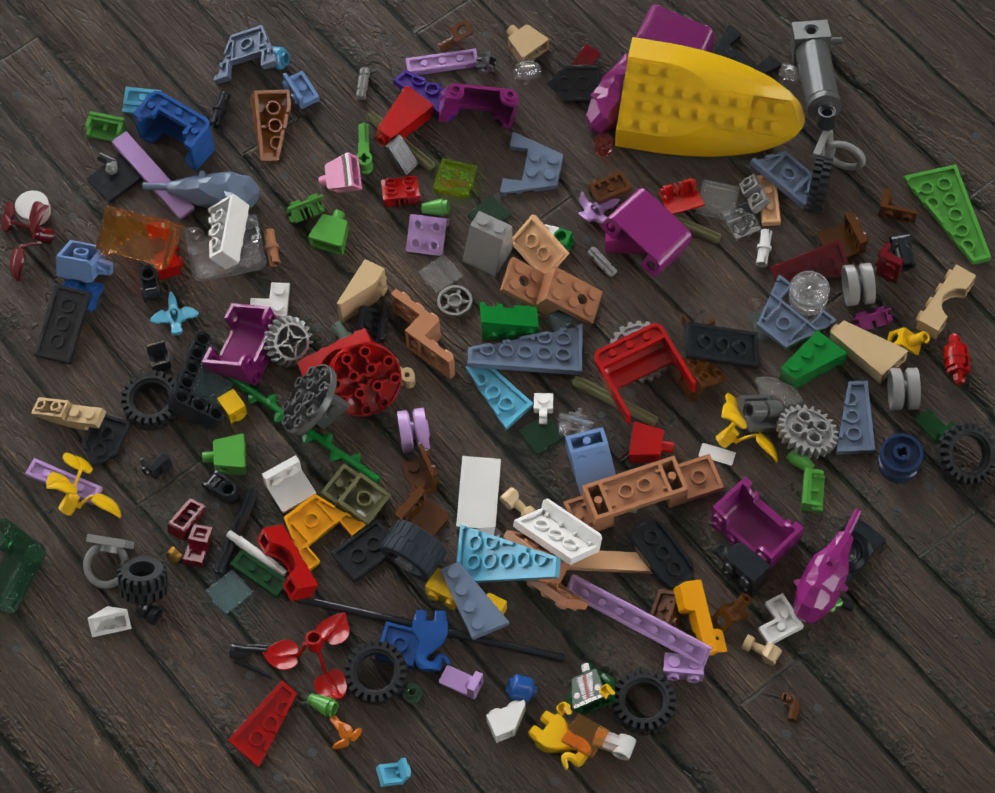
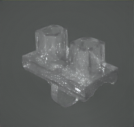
M578 408L576 413L570 411L569 415L560 413L559 435L569 436L570 430H575L577 433L593 430L594 421L588 420V416L582 414V408Z

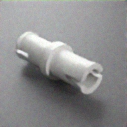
M769 229L761 230L760 242L757 245L756 266L759 267L768 266L773 234Z

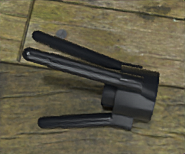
M231 644L229 657L235 659V664L245 666L261 675L272 678V675L243 661V659H247L249 651L267 652V648L270 645Z

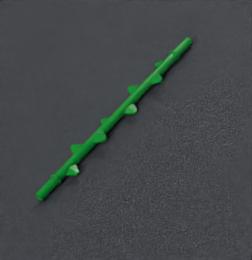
M228 377L229 381L241 388L243 392L249 394L247 403L251 405L257 401L261 402L275 412L274 421L276 423L282 421L284 411L277 405L276 394L265 397L252 388L250 384ZM310 429L303 434V442L305 444L315 440L331 452L330 461L342 459L376 484L381 480V477L369 470L366 465L360 463V453L349 456L332 444V433L321 436Z

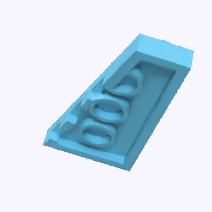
M466 366L467 373L505 430H508L533 407V402L496 369L470 368Z

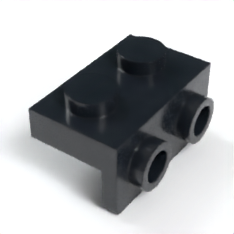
M362 305L358 313L357 331L365 328L373 342L380 344L384 341L387 335L385 330V324L388 321L387 307L382 306L378 310Z

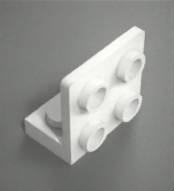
M296 455L262 473L264 484L282 513L295 508L310 496L316 494V491L303 473L300 461Z

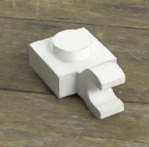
M534 393V413H539V424H547V413H553V393Z

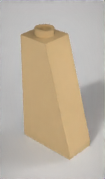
M844 320L839 325H834L830 330V340L846 351L847 357L880 384L888 377L890 368H898L906 360L908 351L905 348Z

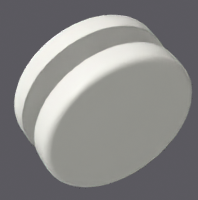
M27 191L17 198L15 211L22 224L30 226L29 214L35 201L49 206L39 225H42L49 219L51 207L43 193Z

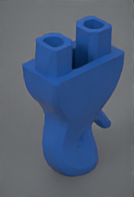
M416 610L414 620H412L413 635L418 641V649L415 656L416 666L419 671L439 672L443 661L447 665L451 664L448 656L444 653H439L434 657L433 661H428L427 657L437 650L447 638L448 621L445 611H435L434 621H427V611Z

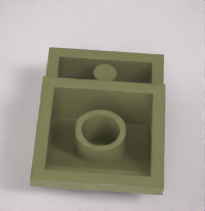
M343 463L321 491L320 497L335 505L341 511L349 513L358 521L361 520L366 525H369L391 497V494L361 472L358 474Z

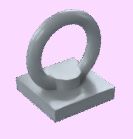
M833 129L822 131L813 152L814 165L817 155L834 158L833 165L844 170L855 171L864 167L866 158L858 147L845 141L834 140ZM836 148H843L857 156L858 162L846 163L834 157Z
M87 534L86 542L97 544L92 546L84 557L83 570L86 578L98 588L109 589L118 586L117 577L109 581H103L95 577L91 570L92 558L99 551L115 553L120 556L123 564L125 560H129L123 548L134 549L135 542Z

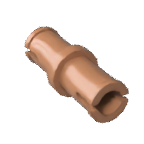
M269 228L263 231L265 239L264 249L268 255L269 266L276 267L281 264L278 254L279 244L276 243L274 229Z

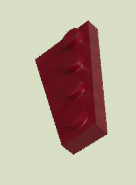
M838 239L770 266L769 269L775 283L779 275L793 283L842 276V266L849 265L841 241Z

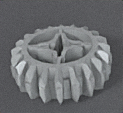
M281 316L279 320H273V325H268L270 331L264 332L267 338L263 339V341L267 342L264 349L269 350L266 355L268 357L272 356V362H277L279 366L284 365L285 367L297 366V361L307 356V351L312 350L309 344L314 342L309 340V337L313 334L307 333L310 327L304 326V321H299L298 317L286 316L285 318ZM289 326L292 327V328L297 332V334H298L297 336H295V335L293 334V332H292V330H290ZM293 339V340H290L289 343L283 344V343L287 342V340ZM278 347L283 348L284 353L287 354V357L280 352Z

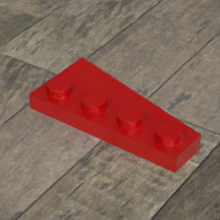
M281 681L228 739V743L257 768H259L291 708L297 692L284 681Z

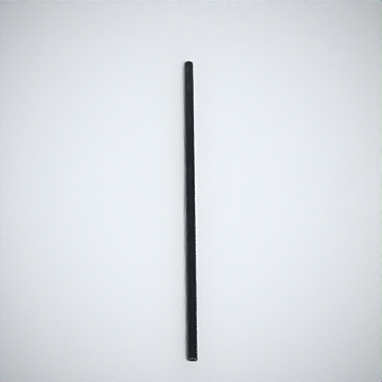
M312 597L294 601L412 628V620ZM448 628L447 636L561 662H564L565 654L491 637L482 636L472 640L468 632Z

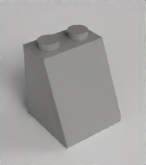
M479 211L470 224L462 262L496 277L513 249L512 226Z

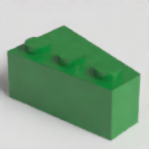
M480 302L482 340L514 339L539 333L537 307L514 305L513 308H505L503 304H496V307L486 306L485 302Z
M817 330L780 368L779 379L794 390L814 380V377L822 373L825 374L838 365L845 364L847 352Z

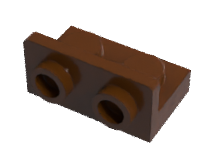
M622 170L611 172L602 179L593 180L588 188L589 194L594 196L598 205L632 190Z
M659 589L650 615L678 629L683 614L678 611L674 591Z

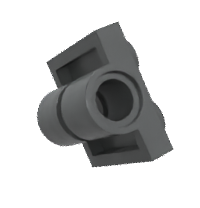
M740 395L736 399L750 433L776 431V423L780 414L784 411L780 401L771 400L769 395Z

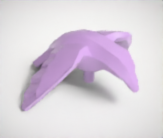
M582 191L579 203L584 211L578 214L590 223L591 221L603 223L607 218L604 215L605 211L617 205L619 199H612L600 205L597 202L593 204L588 201Z

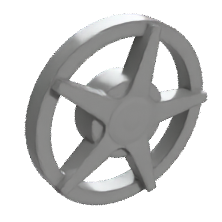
M448 286L438 295V308L446 316L461 317L471 309L472 295L463 286ZM449 290H458L457 293L445 294ZM461 291L468 295L469 300L462 299ZM442 296L447 299L448 303L444 307L440 304ZM464 304H468L467 308L460 312L459 308ZM452 308L455 309L457 313H451L446 310Z

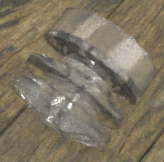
M803 271L797 274L790 284L788 305L808 321H813L823 309L826 310L830 292L829 283L824 276L814 271Z

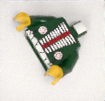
M592 663L581 665L582 674L572 679V687L567 700L561 702L556 707L560 716H563L564 713L570 715L573 709L585 715L616 702L614 696L616 681L607 673L594 669Z

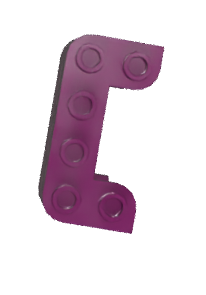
M744 477L713 506L711 526L715 531L721 532L726 536V540L731 545H736L737 543L747 545L768 563L771 569L801 541L804 527L797 521L791 525L789 519L785 521L759 498L757 491L753 492L750 488L752 482L747 477Z

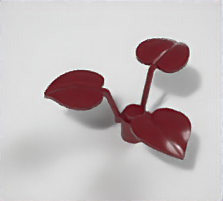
M35 201L31 207L29 214L30 226L13 220L15 206L12 202H6L5 211L2 215L1 227L4 232L10 230L11 224L29 229L32 233V239L36 241L19 245L18 248H14L12 251L9 267L12 276L17 281H20V273L25 257L23 248L41 245V242L52 243L54 239L53 229L39 227L49 207L39 201Z

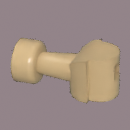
M400 366L402 374L401 386L408 389L414 387L416 381L413 369Z
M512 487L499 498L507 509L512 510L515 508L521 512V517L536 511L532 506L526 507L519 499L518 491Z
M749 634L742 645L743 650L749 652L752 649L762 656L764 663L771 666L775 665L782 653V650L775 644L766 643L764 646L756 643L755 637Z

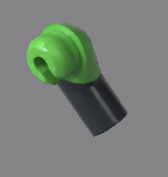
M839 596L835 607L829 612H834L836 607H842L852 612L856 603Z

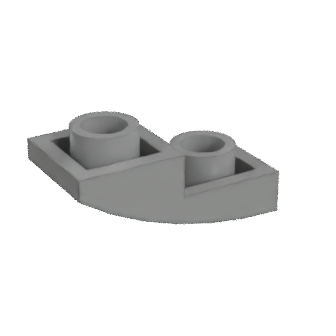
M754 173L739 183L743 195L747 198L750 208L755 214L770 204L761 183Z

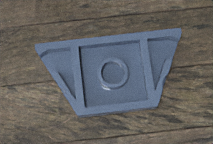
M787 151L779 152L776 155H766L763 159L757 160L753 158L750 165L799 207L805 208L812 172Z

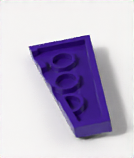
M404 70L393 79V85L400 90H403L408 85L434 105L433 113L439 116V98L444 89L441 87V84L436 82L430 83L426 81V78L408 70ZM451 115L449 117V121L455 116Z

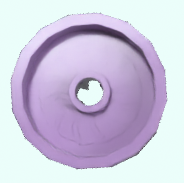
M424 407L413 410V421L411 422L407 410L397 411L403 453L413 452L414 439L417 441V446L419 443H422L424 448L430 449V433Z

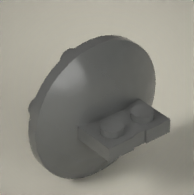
M326 364L316 367L311 366L303 377L297 378L288 401L282 407V411H284L282 424L287 432L296 436L302 435L315 424L325 429L334 419L349 408L348 401L334 394L337 375L333 368Z

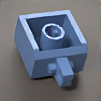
M70 240L56 256V276L63 277L64 279L81 280L84 283H92L98 275H111L113 273V262L105 259V250L100 245Z

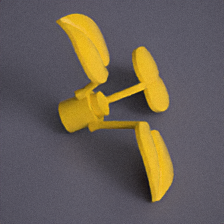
M727 393L721 417L732 421V423L716 436L717 442L723 448H726L733 442L737 444L750 438H756L758 444L775 460V463H778L777 450L773 442L763 433L759 432L758 434L754 433L741 438L737 437L739 432L735 426L746 429L747 424L736 402L737 398Z
M64 453L63 460L70 467L78 469V474L73 484L67 477L57 472H51L47 477L46 489H56L66 493L58 507L59 510L71 516L76 508L80 509L83 504L91 500L96 506L114 514L120 519L121 512L117 503L106 495L96 493L95 495L88 496L81 502L79 501L80 497L76 494V485L82 471L90 474L92 466L82 457Z

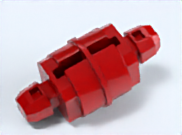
M954 333L949 335V344L944 346L943 361L946 373L953 376L954 383L960 386L965 383V374L970 373V355L967 345L961 343L960 336Z

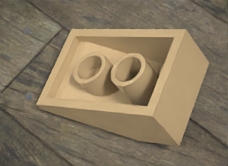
M366 259L363 261L337 302L340 322L343 323L358 314L359 308L362 305L369 307L376 303L381 295H385L388 288L385 268Z

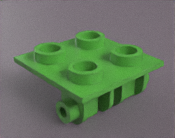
M316 193L308 196L306 201L300 202V200L290 203L286 211V215L291 214L288 217L290 223L297 224L303 221V217L307 220L304 209L307 210L310 218H312V214L314 217L323 214L322 212L325 211V207L323 204H319L323 194L318 196Z

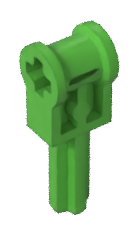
M362 123L358 125L359 143L356 156L359 159L360 173L366 175L372 172L373 163L372 155L370 154L369 125Z

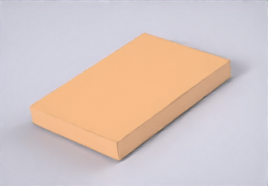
M533 214L513 236V247L531 267L543 273L558 267L569 254L539 218Z

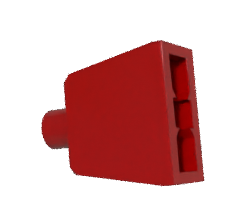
M634 422L629 463H653L661 459V452L673 453L674 442L663 440V429Z

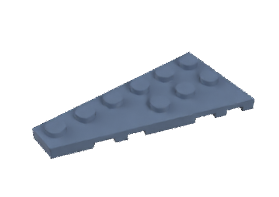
M583 324L576 325L575 328L567 329V327L560 328L559 331L551 333L545 331L521 336L519 339L511 341L506 339L502 340V343H486L468 347L467 367L581 375Z

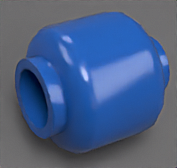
M516 674L513 678L508 679L506 693L511 700H524L527 703L531 698L535 697L537 686H534V680L531 677Z

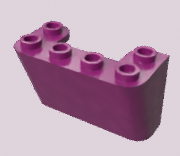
M652 5L637 33L642 35L643 39L683 45L711 53L713 51L714 32L710 26L702 25L691 18H686L677 12L667 10L661 5Z
M643 188L634 192L600 226L612 239H615L622 229L646 251L648 255L641 266L653 277H656L678 259L692 239L691 232ZM610 223L614 225L615 231H612L609 228L608 225ZM649 261L655 264L656 269H652L649 266Z
M231 303L224 317L231 328V332L219 356H217L212 347H209L202 363L210 372L251 385H257L271 358L266 355L269 350L264 349L267 345V342L263 341V339L267 338L264 332L270 331L268 325H273V320L277 319L270 306ZM234 312L235 317L232 321V313Z

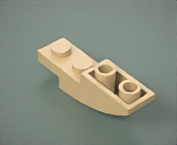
M38 397L31 414L62 426L88 431L89 427H100L106 411L98 407L72 405L68 400Z

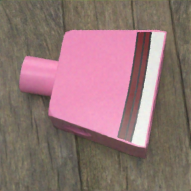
M348 152L328 162L325 165V175L319 177L320 186H327L329 190L336 193L362 190L358 156Z

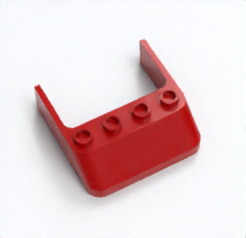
M650 324L595 352L594 361L604 386L627 425L631 423V413L617 390L648 374L673 364L679 370L691 392L696 391L695 379L665 329L660 324Z

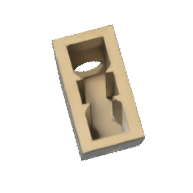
M511 25L506 31L510 35L508 37V48L523 68L549 50V39L529 25H524L520 29L515 25Z

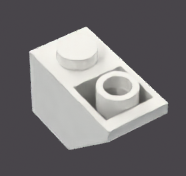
M524 700L512 701L507 707L502 709L495 708L486 715L487 724L496 743L515 736L526 711Z

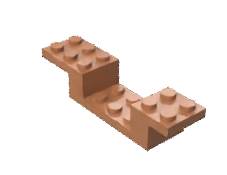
M710 454L680 464L677 463L675 456H671L583 485L582 496L564 501L563 505L567 512L598 532L614 527L615 516L666 500L668 507L671 508L723 491L724 486Z

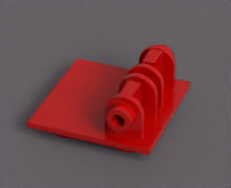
M417 176L381 180L384 206H397V199L399 206H401L400 199H404V205H406V198L408 205L421 202Z
M688 178L683 180L682 183L678 181V187L674 182L673 185H665L659 189L658 194L663 204L673 215L705 206L695 187L697 186L695 179Z

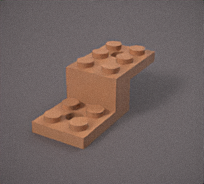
M515 257L509 260L500 289L502 293L527 306L537 307V311L546 316L559 309L589 326L594 323L603 292L558 267L543 273ZM519 278L525 281V286L520 284ZM578 296L583 299V304L579 303Z
M395 289L391 293L393 312L410 324L405 330L407 349L451 380L455 376L454 356L449 350H443L439 347L437 343L441 339L439 318L434 313L426 311L420 303L412 301L405 292Z
M507 530L504 538L508 541L555 556L521 532ZM563 560L560 563L558 579L525 580L527 586L541 591L543 597L554 600L556 602L555 605L561 609L586 610L589 602L561 584L569 567V564Z

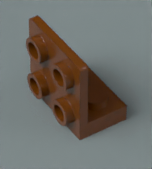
M419 443V457L401 464L411 490H416L420 486L425 489L426 495L437 492L436 484L439 483L437 478L438 472L435 464H431V455L428 448H424L423 444Z

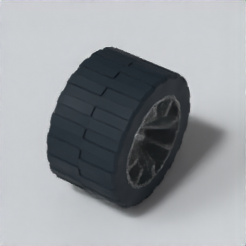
M397 520L380 546L383 555L391 562L422 580H429L447 554L444 545L433 535L406 520Z

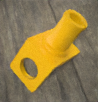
M904 327L889 332L887 341L892 342L893 337L898 334L894 344L903 346L914 355H919L921 344L928 343L930 337L926 331L914 334Z

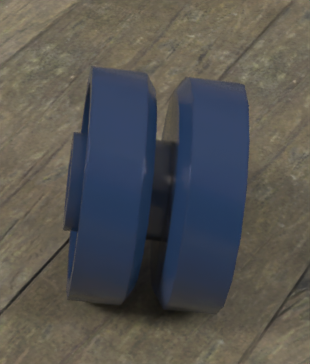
M900 433L889 436L883 442L878 458L880 473L887 480L897 484L913 480L920 470L924 456L923 447L916 438L908 434Z

